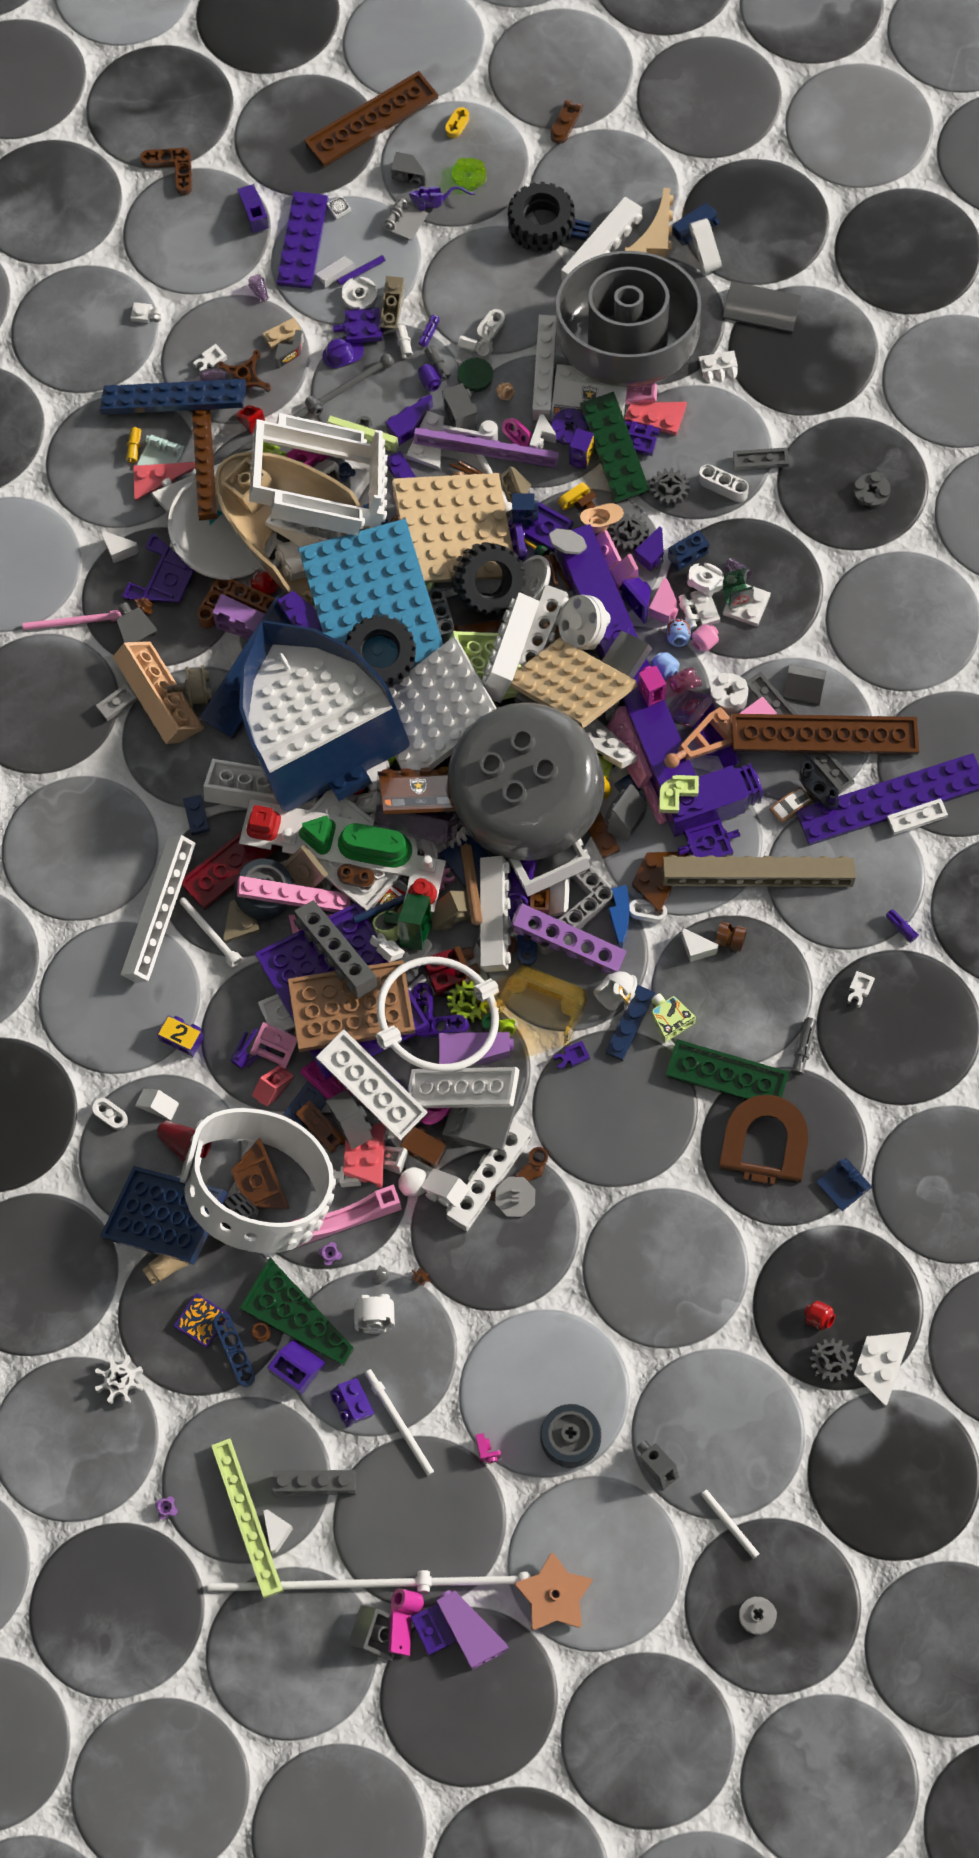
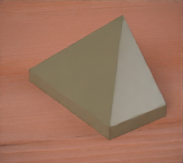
M514 467L508 468L499 476L508 502L512 503V493H527L531 487V484Z

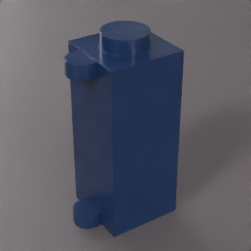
M707 203L701 205L672 224V235L682 246H686L693 240L689 228L690 223L707 218L711 227L720 224L716 210Z

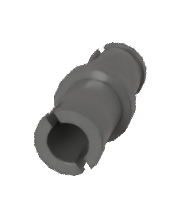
M434 345L429 346L432 353L427 347L424 352L440 380H446L443 373L449 379L451 374L444 365V359L439 356Z

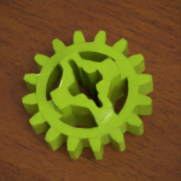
M463 981V986L461 987L456 984V991L451 989L450 994L452 996L447 998L450 1002L448 1003V1009H452L450 1011L451 1015H462L466 1019H470L472 1023L475 1017L480 1020L481 1013L486 1014L485 1008H489L487 1000L481 1002L479 1008L477 1007V1003L480 1001L475 996L473 981H470L469 985H466V982ZM459 995L460 1000L455 1004L456 998ZM465 999L468 1000L469 1002L472 1001V1005L469 1004L468 1002L465 1003Z

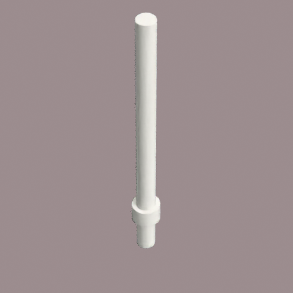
M369 1369L364 1374L372 1386L373 1393L380 1398L426 1475H431L434 1473V1470L385 1393V1387L382 1382H379L372 1370Z

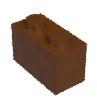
M413 1127L400 1145L401 1148L407 1149L409 1156L435 1169L447 1151V1146L443 1139L437 1136L433 1138L421 1127Z

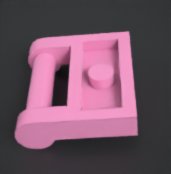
M263 1022L250 1054L254 1056L259 1055L286 1069L297 1044V1036ZM260 1044H265L285 1053L284 1058L259 1048Z

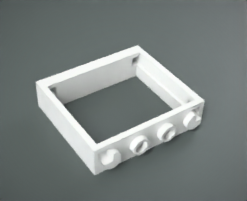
M580 838L572 845L578 856L577 859L532 880H529L519 860H508L527 896H530L589 869L588 860L591 858L587 849H582L583 843Z

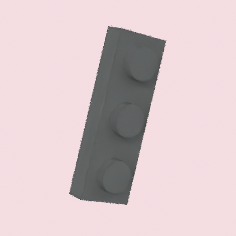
M788 447L733 451L734 471L789 467Z

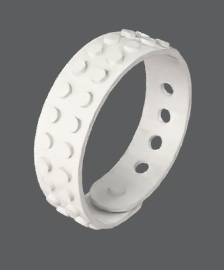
M248 1108L222 1110L209 1115L197 1123L195 1134L190 1140L191 1145L184 1161L180 1182L185 1183V1199L189 1211L206 1232L221 1242L237 1249L256 1253H279L292 1250L303 1243H307L313 1237L314 1231H319L324 1222L322 1220L328 1213L329 1206L327 1205L331 1206L334 1194L331 1192L335 1189L336 1179L333 1177L332 1163L326 1151L310 1132L282 1115ZM260 1138L263 1144L270 1145L286 1153L305 1170L316 1190L318 1208L303 1219L287 1223L262 1222L233 1212L218 1202L203 1182L199 1169L202 1159L200 1158L202 1145L221 1139L256 1141ZM204 1206L208 1209L209 1215L205 1212ZM222 1222L227 1223L231 1229L223 1227ZM253 1233L256 1235V1237L250 1238L247 1237L245 1234Z

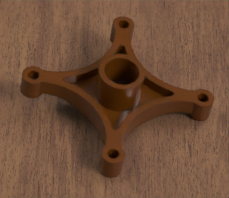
M254 350L252 357L241 365L230 366L222 361L217 363L218 369L229 373L232 379H245L246 389L260 387L266 392L271 391L270 384L261 381L255 373L256 361L261 358L259 350Z

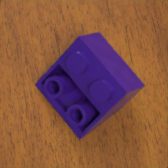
M292 1340L278 1352L267 1368L269 1373L302 1396L326 1363L295 1340Z

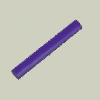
M381 255L338 278L337 283L341 286L348 280L354 279L385 262L384 256Z

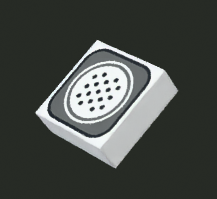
M343 196L327 203L328 209L336 220L351 212V208Z

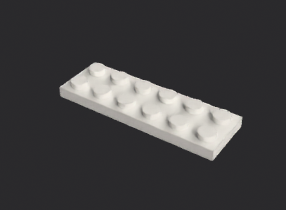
M344 1029L316 1057L399 1140L428 1113Z
M517 1067L463 1068L450 1072L412 1069L407 1092L423 1108L513 1107L519 1069Z

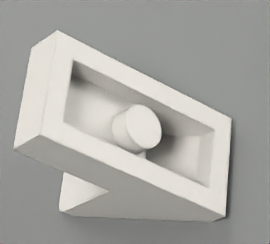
M543 414L539 416L530 442V447L537 449L543 448L544 440L556 443V434Z

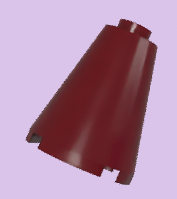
M165 1121L157 1127V1137L184 1163L191 1145L190 1140L195 1134L196 1129ZM212 1142L202 1145L200 1158H206Z

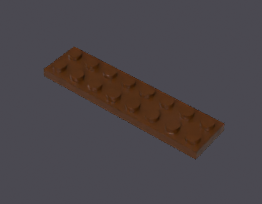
M420 71L307 137L304 139V143L321 165L326 167L439 99V95Z

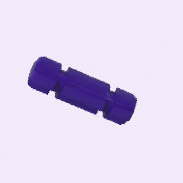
M434 314L430 316L429 322H427L422 336L418 340L420 346H428L429 340H431L436 326L440 322L438 316Z

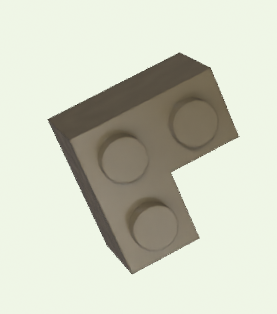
M449 891L436 902L434 913L431 912L434 930H443L445 932L451 930L457 922H471L467 891Z

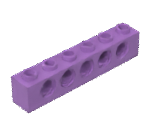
M525 904L518 905L510 927L514 928L513 931L515 933L532 936L531 940L537 943H542L543 941L549 944L548 947L555 951H559V949L565 951L568 957L573 959L578 957L584 960L583 963L588 966L594 967L596 965L601 968L600 971L606 974L619 971L627 952ZM529 920L536 922L537 927L535 930L529 927ZM547 928L553 929L554 936L552 938L547 936ZM565 935L571 938V945L564 943L563 938ZM582 943L588 945V953L582 952ZM600 951L606 954L605 961L599 959L598 953Z

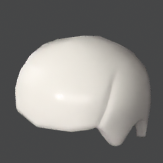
M408 1168L401 1174L398 1180V1188L405 1196L418 1197L425 1193L421 1186L427 1179L428 1174L420 1168Z

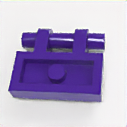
M625 421L636 453L653 456L657 437L651 435L659 436L660 429L650 424L647 426L638 424L637 421Z

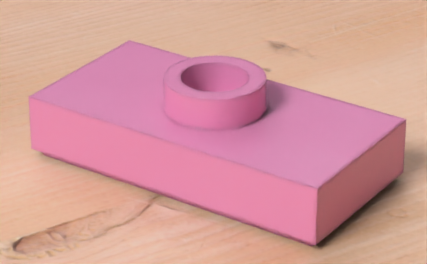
M656 383L627 387L625 405L630 403L657 402Z
M603 530L596 536V539L611 570L621 561V558L608 531Z

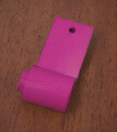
M401 1588L394 1591L391 1599L388 1652L410 1656L411 1616L418 1613L424 1605L423 1596L420 1593Z

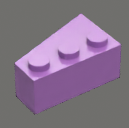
M220 594L213 611L217 629L247 639L251 637L265 613L223 594Z

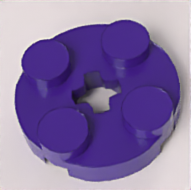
M573 408L559 411L552 419L551 427L556 434V441L563 445H570L576 428L587 430L583 414ZM566 423L573 424L572 431L570 429L567 431L565 430Z

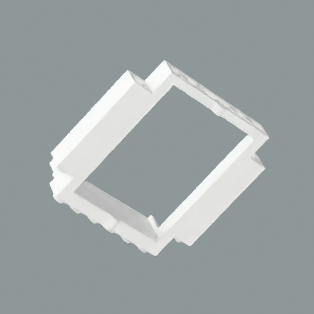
M279 413L276 423L257 420L252 442L249 501L271 506L270 518L358 536L359 530L363 529L364 526H380L382 522H385L387 511H385L387 500H385L387 495V488H385L387 484V477H385L387 466L385 465L388 455H385V439H382V431L375 430L372 442L368 444L366 443L367 440L364 439V431ZM263 442L370 464L369 509L261 486Z

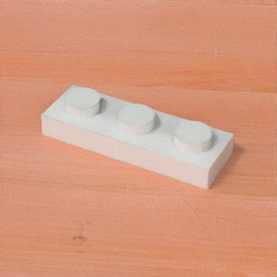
M940 798L889 815L887 820L893 834L896 835L945 819L948 814Z

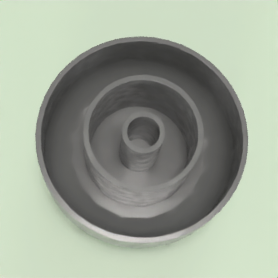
M616 251L590 258L575 267L565 277L558 289L556 297V335L561 351L569 363L578 371L600 383L618 387H637L659 382L682 368L696 349L701 324L702 304L700 292L692 277L683 268L655 254L641 251Z
M513 703L490 711L477 719L463 733L450 758L448 791L455 807L456 815L475 842L489 852L507 859L538 860L566 850L589 830L599 813L603 801L605 787L603 768L590 737L569 715L544 704Z

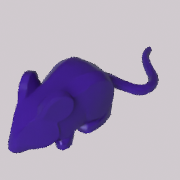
M432 186L428 189L419 187V191L410 192L409 196L420 211H424L426 207L432 209L440 207L451 191L455 189L462 190L469 195H475V193H471L460 186H454L443 195L440 187Z

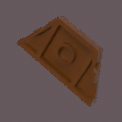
M678 851L646 853L632 882V887L642 895L644 900L649 901L654 906L658 914L661 913L674 887L662 885L663 857L670 855L686 857L689 856V853L679 855Z
M259 1138L231 1169L238 1189L256 1208L289 1209L290 1207L263 1143Z

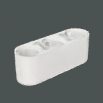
M708 219L690 223L691 236L703 273L721 269V259Z
M709 464L703 465L700 468L699 483L701 486L735 502H743L747 499L749 487L745 480Z

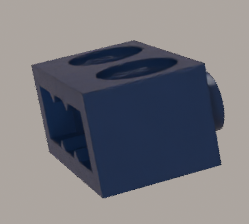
M512 493V525L514 523H522V527H535V520H538V500H535L534 493Z
M698 530L668 548V559L676 570L680 571L709 553V542Z

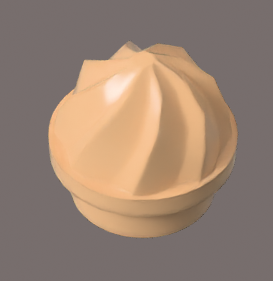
M502 382L496 388L497 395L501 400H510L515 393L510 383Z

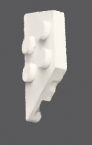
M909 1332L866 1337L854 1373V1377L860 1383H863L866 1389L871 1394L873 1393L885 1407L891 1395L911 1335Z

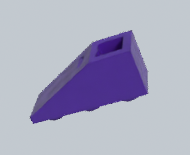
M254 184L238 188L237 191L252 233L269 229L268 217Z
M431 394L420 398L417 403L405 407L402 412L391 416L386 421L387 432L392 436L398 437V446L413 438L415 428H420L427 411H430L433 407V397Z

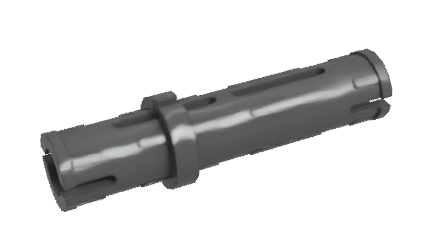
M811 1017L804 1019L798 1048L794 1052L795 1060L791 1072L795 1075L801 1076L804 1074L806 1061L810 1057L809 1049L817 1020Z

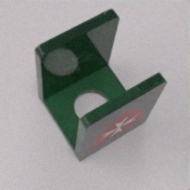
M746 568L723 574L722 591L729 610L751 604L753 601L754 588L753 586H746Z

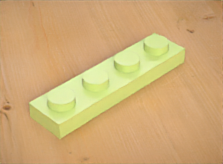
M330 416L328 419V424L364 431L366 443L371 444L375 432L374 429ZM382 432V439H385V450L396 452L398 437Z

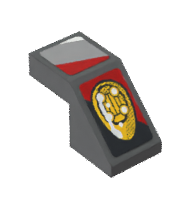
M295 330L292 345L278 343L275 355L276 368L283 367L301 355L304 343L302 330Z

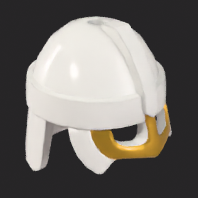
M621 971L608 974L604 981L594 989V996L610 1011H614L624 1001V1009L626 1010L630 1001L635 996L637 978L634 975Z

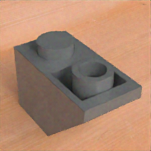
M396 152L391 166L392 179L399 182L404 181L414 185L426 186V173L415 157L411 154Z

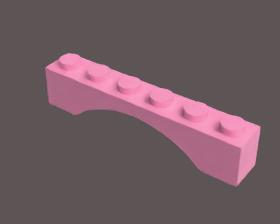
M394 1185L377 1190L347 1207L327 1213L326 1217L322 1220L324 1222L319 1231H314L313 1237L307 1243H303L300 1246L402 1210Z

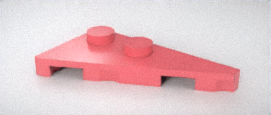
M195 462L134 466L135 501H139L141 497L163 487L161 482L168 477L171 482H174L179 476L192 472L195 469Z

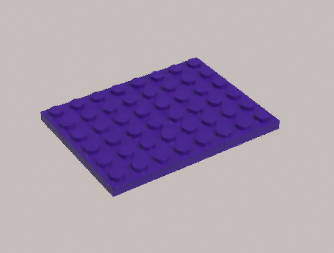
M354 903L328 916L368 966L389 962L376 951L378 947L370 943L372 935L377 938V934L369 920L365 919L356 924L354 923L352 917L363 912L360 905ZM303 930L255 953L256 958L293 1023L294 1016L288 979L335 971L333 967L330 968L327 965L325 957L317 953L314 943L306 939ZM409 989L415 1033L401 1035V1041L429 1028L428 1021ZM377 1039L358 1042L371 1056L384 1051L377 1043ZM324 1048L309 1050L325 1080L334 1076L316 1059Z

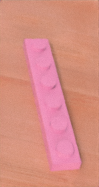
M243 876L238 878L237 897L299 907L314 900L322 910L338 912L350 906V898L342 892Z

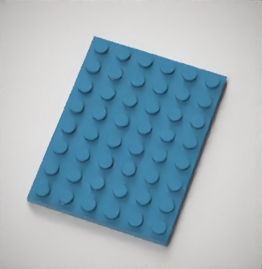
M406 519L359 531L358 536L347 534L298 548L324 634L345 644L349 631H352L353 626L356 623H360L363 618L367 617L369 619L372 618V615L378 614V617H383V614L389 615L390 619L395 617L399 619V623H404L408 627L407 630L411 631L413 635V640L416 644L413 668L443 645ZM376 636L365 642L362 655L369 665L376 668H385L395 662L398 650L396 644L389 638Z

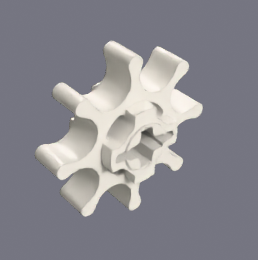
M129 1355L125 1356L124 1362L120 1365L114 1364L112 1356H108L107 1359L111 1364L110 1368L107 1371H101L98 1368L95 1370L97 1375L104 1376L105 1378L104 1383L96 1386L95 1390L98 1393L104 1389L110 1390L111 1393L107 1399L109 1404H113L115 1396L119 1394L124 1395L125 1401L129 1404L131 1403L128 1397L129 1390L132 1388H137L140 1391L143 1390L141 1384L134 1382V1377L137 1374L143 1373L142 1367H138L135 1370L128 1369V1364L131 1361ZM118 1376L121 1377V1383L117 1382Z

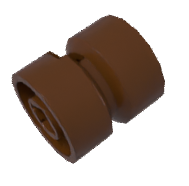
M721 921L715 943L720 947L725 948L729 946L731 950L741 952L747 928L741 926L732 927V924Z

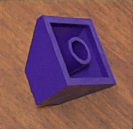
M639 577L624 579L622 581V599L644 624L647 623L651 595L649 584L643 582Z

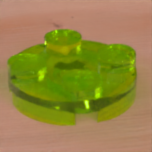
M459 158L452 168L453 182L467 191L477 190V187L480 185L482 187L486 182L487 171L482 160ZM472 172L474 175H470V177H467L466 173Z

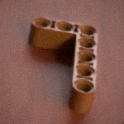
M216 579L198 608V621L203 628H211L215 624L213 611L217 603L213 604L211 602L218 601L220 594L262 613L267 612L275 598L234 579ZM238 593H244L242 596H236ZM255 600H259V601H260V602H258V603H252V602L255 601ZM205 615H209V616H210L209 618H206V619L203 618V616H205Z

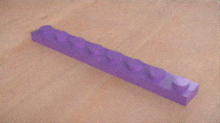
M415 428L413 444L552 468L557 467L559 452H554L553 450L519 446L514 443L508 444L496 440H484L479 437L473 438L461 434H449L444 431L438 432L426 428Z

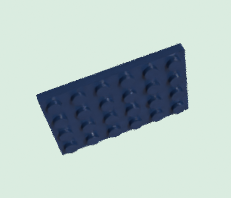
M133 1166L100 1236L105 1240L194 1265L209 1233L199 1225L189 1211L185 1199V1183L180 1182V1178ZM205 1185L218 1202L223 1204L227 1192L220 1188ZM204 1206L205 1212L209 1215L208 1209Z

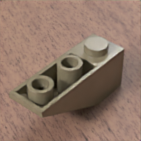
M386 276L380 328H398L405 291L404 277Z

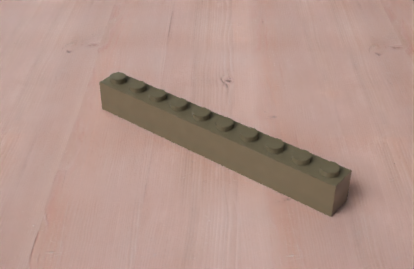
M670 855L663 857L662 861L663 886L853 887L856 879L854 858L846 856L829 858L828 856L812 858L809 856L715 857L709 855L706 857H696L689 855L677 857Z

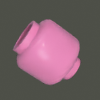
M702 624L692 633L691 643L698 651L707 652L718 643L719 638L717 634L719 632L713 625Z

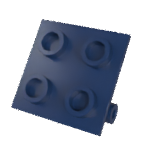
M847 1158L839 1160L833 1169L816 1182L842 1212L872 1188L869 1182Z

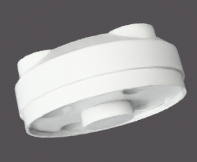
M573 596L566 601L560 611L558 627L561 638L564 642L575 646V648L593 650L605 634L606 627L610 623V614L605 610L602 602L594 596Z

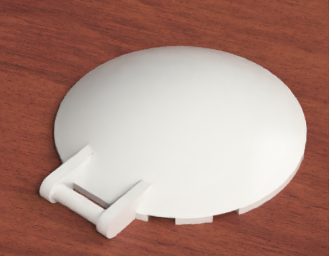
M196 481L188 483L181 489L169 510L168 533L176 553L190 568L202 575L222 580L238 579L255 571H266L245 546L225 517L219 505L217 494V510L221 511L222 514L210 525L209 520L199 521ZM276 531L270 536L265 547V553L268 558L274 548L277 550V546L283 544V542L276 539ZM275 557L272 563L278 568L281 562H278Z

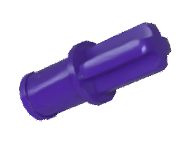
M894 909L887 912L886 918L910 944L917 939L919 934L912 929L907 920L904 921Z

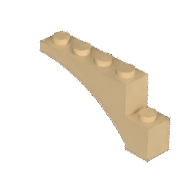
M663 188L661 204L650 227L633 245L625 247V251H641L667 258L668 251L671 252L672 241H668V236H672V225H669V221L673 219V210H669V207L673 206V195H670V188Z

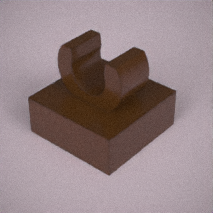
M591 491L574 505L578 510L582 507L585 510L594 508L596 506L592 501L596 498V495Z

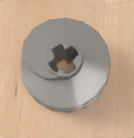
M763 1597L747 1599L739 1611V1621L742 1627L748 1633L754 1635H762L769 1632L777 1618V1611L774 1605ZM754 1611L756 1613H758L759 1611L762 1613V1620H760L759 1618L755 1620L753 1618Z

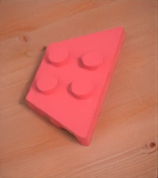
M379 1122L371 1126L373 1130L370 1133L373 1139L352 1150L347 1141H345L343 1172L345 1176L357 1178L364 1183L368 1181L374 1183L376 1187L382 1188L386 1127Z

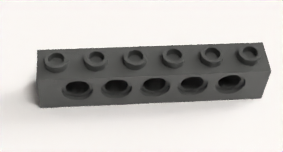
M314 900L294 911L296 918L294 923L299 930L302 929L306 939L314 943L317 953L319 955L322 954L327 965L335 969L338 979L345 982L350 993H354L357 998H360L378 987L376 975Z

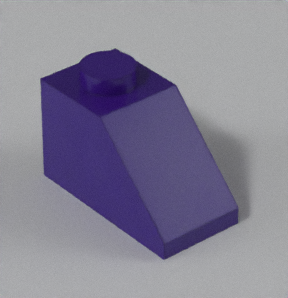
M659 526L635 550V559L650 572L655 567L659 568L664 561L662 527Z

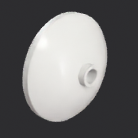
M535 555L528 558L521 567L526 573V576H523L526 584L525 587L522 586L521 591H523L524 595L539 600L545 586L549 583L551 571L548 560L541 555Z

